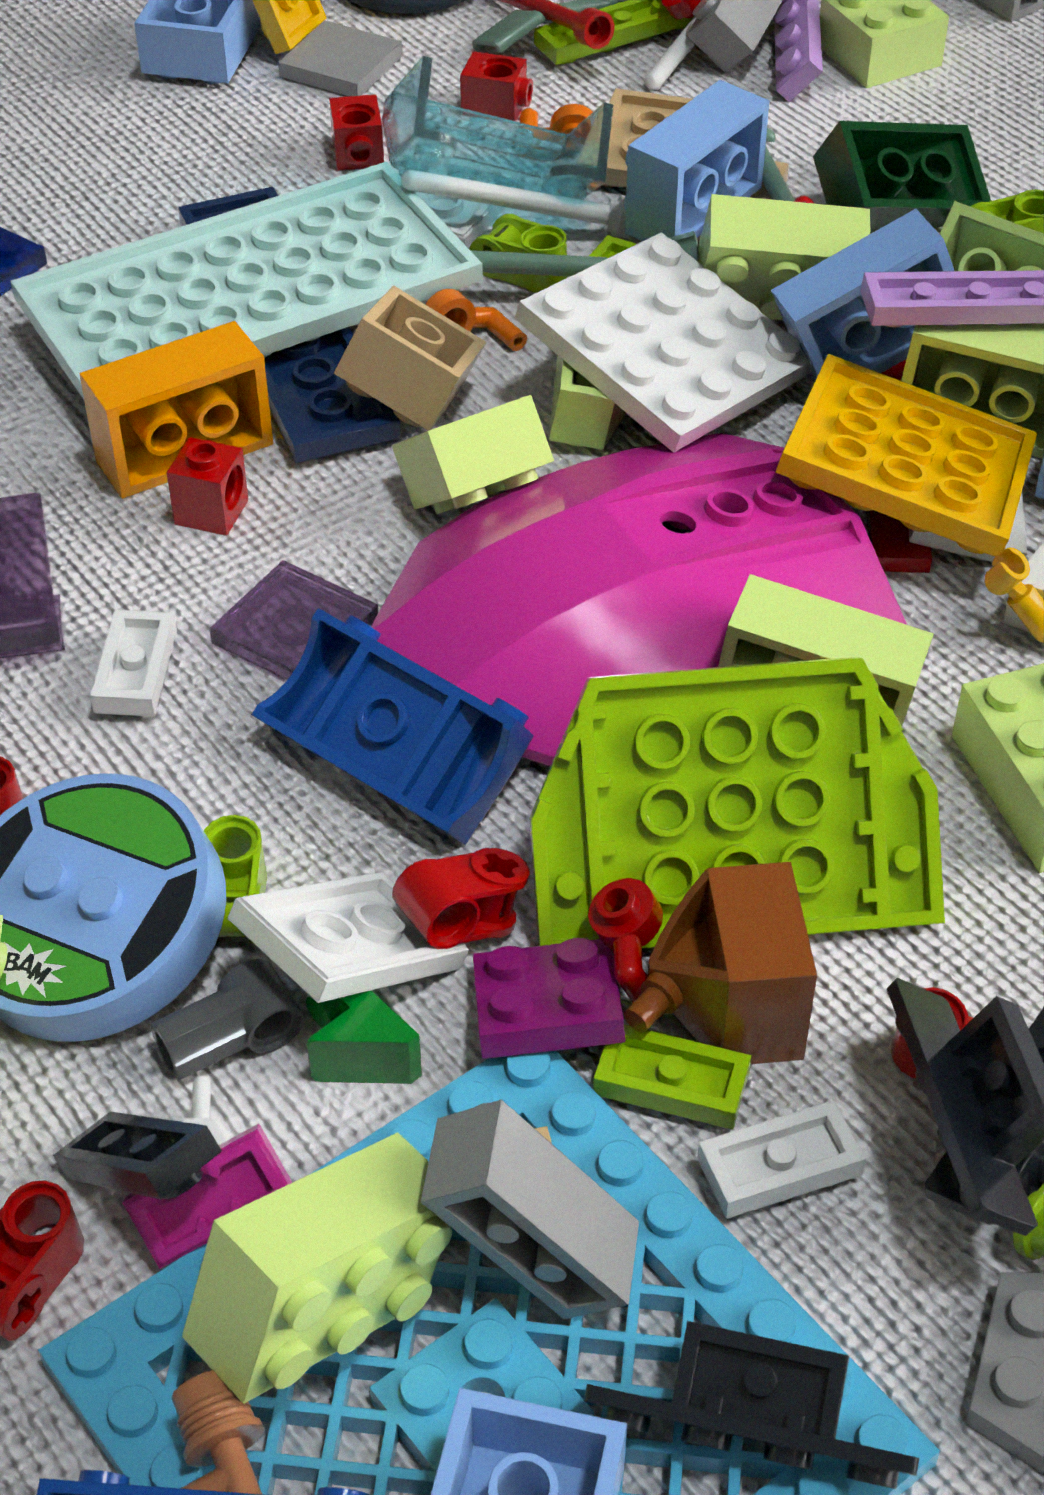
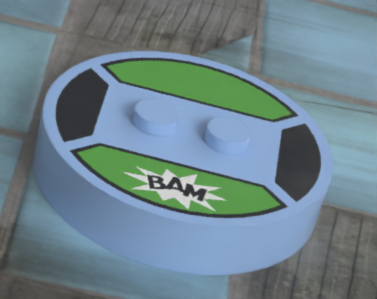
M104 773L83 775L44 787L18 801L0 815V915H3L0 942L5 943L7 946L6 965L0 978V1020L23 1034L50 1041L76 1042L102 1038L131 1028L153 1016L171 1003L197 976L212 952L222 927L226 906V881L221 861L211 841L192 812L173 793L156 783L131 775Z

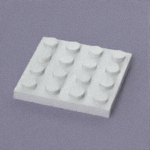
M662 232L521 300L514 317L673 453L811 373L810 362L800 348L799 341L793 335L782 330L761 313L753 303L746 301L721 281L716 273L705 269L702 264L685 252L676 241L668 238Z

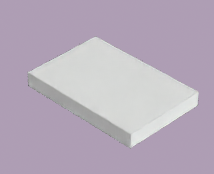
M382 872L235 898L227 918L317 1003L461 969L469 951L464 943L448 949H436L431 946L395 904L392 898L395 883Z

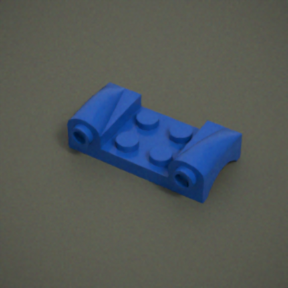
M318 608L311 618L307 645L295 670L273 695L257 704L251 715L466 845L509 780L534 737L524 727L529 717L516 707L497 697L492 705H489L378 642L381 633L360 619L349 615L344 623Z

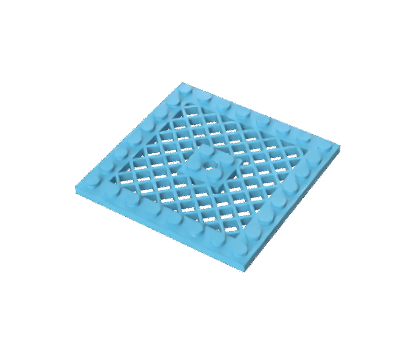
M557 1051L488 1058L312 1173L397 1132L429 1161L437 1118L474 1108L482 1103H491L502 1099L533 1128L547 1126L552 1145L639 1220L629 1305L621 1306L628 1307L626 1332L583 1327L584 1315L572 1317L570 1326L528 1321L531 1297L536 1296L502 1268L481 1266L483 1253L471 1244L468 1265L437 1262L430 1284L435 1287L464 1290L460 1314L420 1310L406 1321L400 1322L394 1319L378 1328L377 1330L401 1333L397 1358L357 1354V1347L343 1355L335 1352L310 1366L305 1372L306 1374L337 1377L332 1404L292 1400L296 1382L287 1388L277 1389L276 1398L257 1396L251 1399L249 1403L254 1417L260 1418L261 1422H269L270 1427L265 1451L246 1450L255 1476H259L258 1484L263 1495H273L276 1478L316 1483L314 1495L318 1494L319 1488L332 1487L333 1485L374 1489L373 1495H389L390 1491L431 1495L459 1388L487 1392L496 1396L594 1416L595 1412L589 1405H601L583 1401L587 1384L672 1403L674 1389L632 1385L634 1359L679 1363L687 1321L694 1322V1315L705 1325L835 1353L848 1354ZM450 1227L452 1229L450 1240L469 1242ZM207 1243L182 1256L38 1350L43 1366L117 1473L130 1477L129 1485L181 1488L216 1469L214 1464L192 1467L188 1466L183 1456L185 1444L177 1427L179 1418L171 1399L173 1392L184 1383L188 1362H204L182 1338ZM644 1261L667 1286L642 1284ZM477 1292L518 1295L515 1319L497 1298L475 1312ZM639 1308L683 1313L681 1338L637 1333ZM416 1334L439 1337L412 1356ZM540 1348L567 1351L564 1376ZM579 1353L623 1357L621 1383L578 1379ZM850 1357L836 1439L918 1457L917 1476L899 1473L896 1489L848 1479L846 1474L849 1461L815 1454L813 1470L764 1460V1453L742 1451L743 1437L732 1436L730 1452L706 1446L684 1444V1441H681L684 1424L674 1422L672 1443L627 1438V1429L624 1465L625 1463L670 1468L668 1495L681 1494L682 1469L727 1474L726 1495H740L741 1476L771 1479L770 1482L753 1495H901L936 1466L940 1450ZM169 1366L165 1385H163L156 1374ZM352 1379L377 1381L369 1387L371 1403L376 1409L348 1406ZM287 1425L327 1429L322 1457L315 1458L281 1454ZM343 1431L384 1435L379 1465L338 1460ZM399 1438L424 1470L394 1467ZM623 1470V1475H622V1480H621V1485H620V1489H619V1494H618V1495H638V1494L622 1493L623 1476H624V1470Z

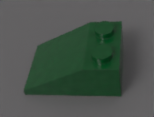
M839 121L813 155L826 205L870 209V234L914 209H917L933 228L944 225L955 201L967 206L991 201L968 125Z

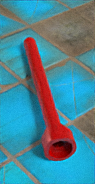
M498 0L521 10L541 12L546 20L573 30L575 38L579 43L593 49L605 47L611 41L614 34L613 18L607 12L593 7L577 12L549 0Z

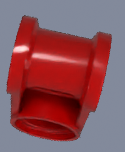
M483 848L474 853L440 859H423L413 863L400 874L394 884L392 898L425 940L436 949H448L458 944L486 938H502L510 935L515 928L517 914L513 907L518 890L523 889L528 882L530 868L526 861L517 854L499 848Z
M45 1180L32 1181L22 1185L9 1195L4 1206L0 1209V1336L8 1341L18 1339L29 1330L40 1315L46 1301L68 1272L79 1262L84 1252L85 1239L68 1194L56 1183ZM46 1224H56L49 1232L31 1236L34 1231Z

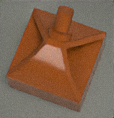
M791 862L707 868L674 910L657 940L649 958L648 977L641 985L642 994L624 1012L625 1020L634 1030L644 1033L663 1013L674 1014L699 1043L752 1055L751 1064L804 1060L817 972Z

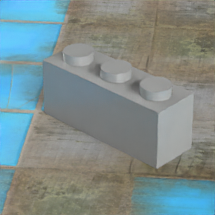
M502 1099L491 1103H482L474 1108L437 1118L421 1197L423 1205L563 1319L629 1305L639 1220Z

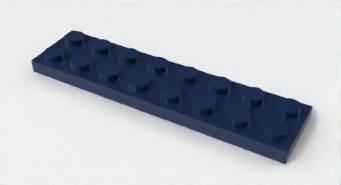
M268 187L179 206L180 224L185 226L276 197L278 194L274 187ZM350 327L323 335L313 341H305L273 352L269 356L264 357L270 411L295 463L320 459L328 455L401 438L400 419L395 415L392 408L375 398H367L355 393L347 386L344 379L334 374L354 335Z

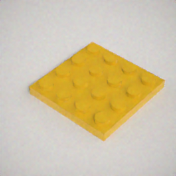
M828 354L783 450L775 473L788 477L799 487L810 490L820 489L843 498L856 509L863 511L874 510L898 519L911 530L931 532L955 541L968 552L975 554L986 553L996 557L1004 551L1010 538L1037 432Z

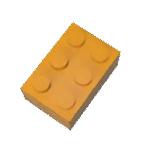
M236 321L79 373L95 460L122 499L167 483L166 472L189 437L243 448V455L274 444L264 356Z

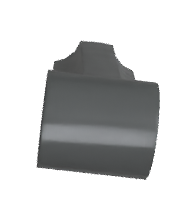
M251 959L232 968L221 979L217 986V992L150 1023L153 1038L160 1050L163 1061L172 1076L181 1080L247 1047L257 1053H269L280 1049L299 1034L304 1025L305 1016L270 962L264 959Z

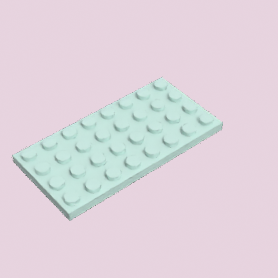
M384 162L11 280L14 299L84 399L79 373L232 321L237 322L263 356L266 357L273 352L299 343L313 341L337 330L352 325H359L361 319L393 285L422 302L428 300L438 291L444 289H455L458 291L463 287L483 281L482 262L415 191L404 188L401 181L402 177L388 162Z

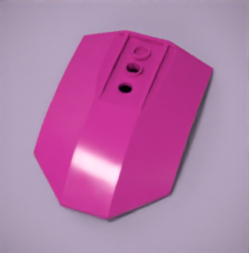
M716 433L702 436L674 453L661 443L628 449L580 462L538 477L539 479L509 489L473 505L418 542L371 627L381 633L378 642L480 700L492 705L497 697L525 713L529 719L524 727L534 737L522 757L551 766L587 677L718 667L729 621L750 574L906 625L907 623L861 518L842 498L820 489L810 490L799 487L788 477L775 473L784 447L724 433ZM667 521L670 525L683 530H692V532H672L665 528L662 525V523Z

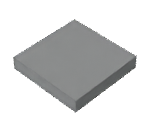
M324 20L278 62L279 77L345 96H359L368 90L403 56L402 41Z

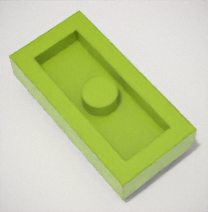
M624 1024L626 1042L604 1046L593 1081V1090L600 1097L734 1130L750 1073L752 1055L650 1030L641 1033Z

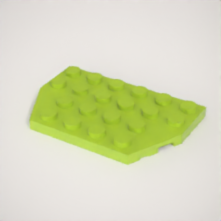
M847 657L587 677L529 817L538 946L560 944L573 938L600 939L591 927L588 919V911L593 898L607 884L619 879L633 878L644 882L650 888L663 910V921L660 930L648 944L641 948L655 947L672 913L707 868L791 862L808 934L945 923L938 789L927 769L922 767L902 732L904 729L893 710L887 706L878 691L879 686L863 658Z

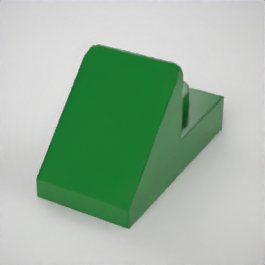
M371 990L317 1003L310 995L306 998V1006L310 1015L321 1027L319 1031L307 1040L306 1044L310 1076L313 1080L336 1083L412 1084L422 1076L419 1034Z

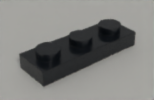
M110 1111L56 1152L53 1157L68 1180L162 1200L163 1198L171 1199L191 1189L203 1176L201 1168L222 1152L207 1125Z

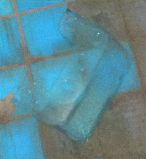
M422 56L384 100L382 124L389 163L392 167L399 170L398 174L401 177L408 170H416L583 200L605 182L614 104L604 102L569 134H564L428 100L433 58Z

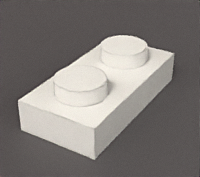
M114 609L90 694L93 713L155 716L177 631L174 612Z
M835 1100L700 1141L697 1159L726 1219L863 1175L866 1161Z

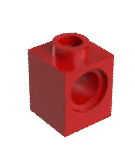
M472 52L460 74L461 117L515 125L523 107L530 106L533 95V80L527 78V59Z
M377 94L329 98L332 142L337 171L365 169L384 163L383 130Z
M189 437L166 472L174 524L227 536L249 501L243 448Z

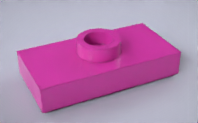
M260 1123L220 1144L219 1147L222 1152L201 1168L203 1171L202 1178L183 1194L171 1199L163 1198L161 1200L130 1193L124 1198L122 1203L159 1269L208 1243L215 1219L293 1183Z

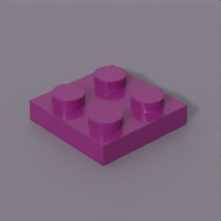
M573 938L560 944L526 948L504 946L491 952L473 954L482 1059L626 1042L624 1019L617 980L614 974L612 951L600 939Z

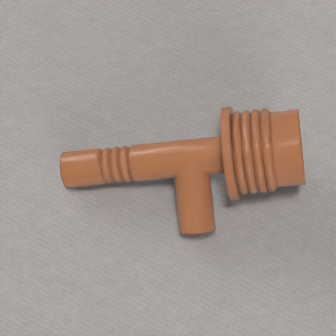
M214 1370L201 1373L181 1384L173 1392L171 1399L179 1418L177 1427L185 1444L183 1452L185 1462L188 1466L192 1467L214 1464L216 1468L181 1487V1489L262 1494L246 1449L253 1446L262 1437L265 1429L260 1418L254 1417L249 1401L243 1404L217 1376Z

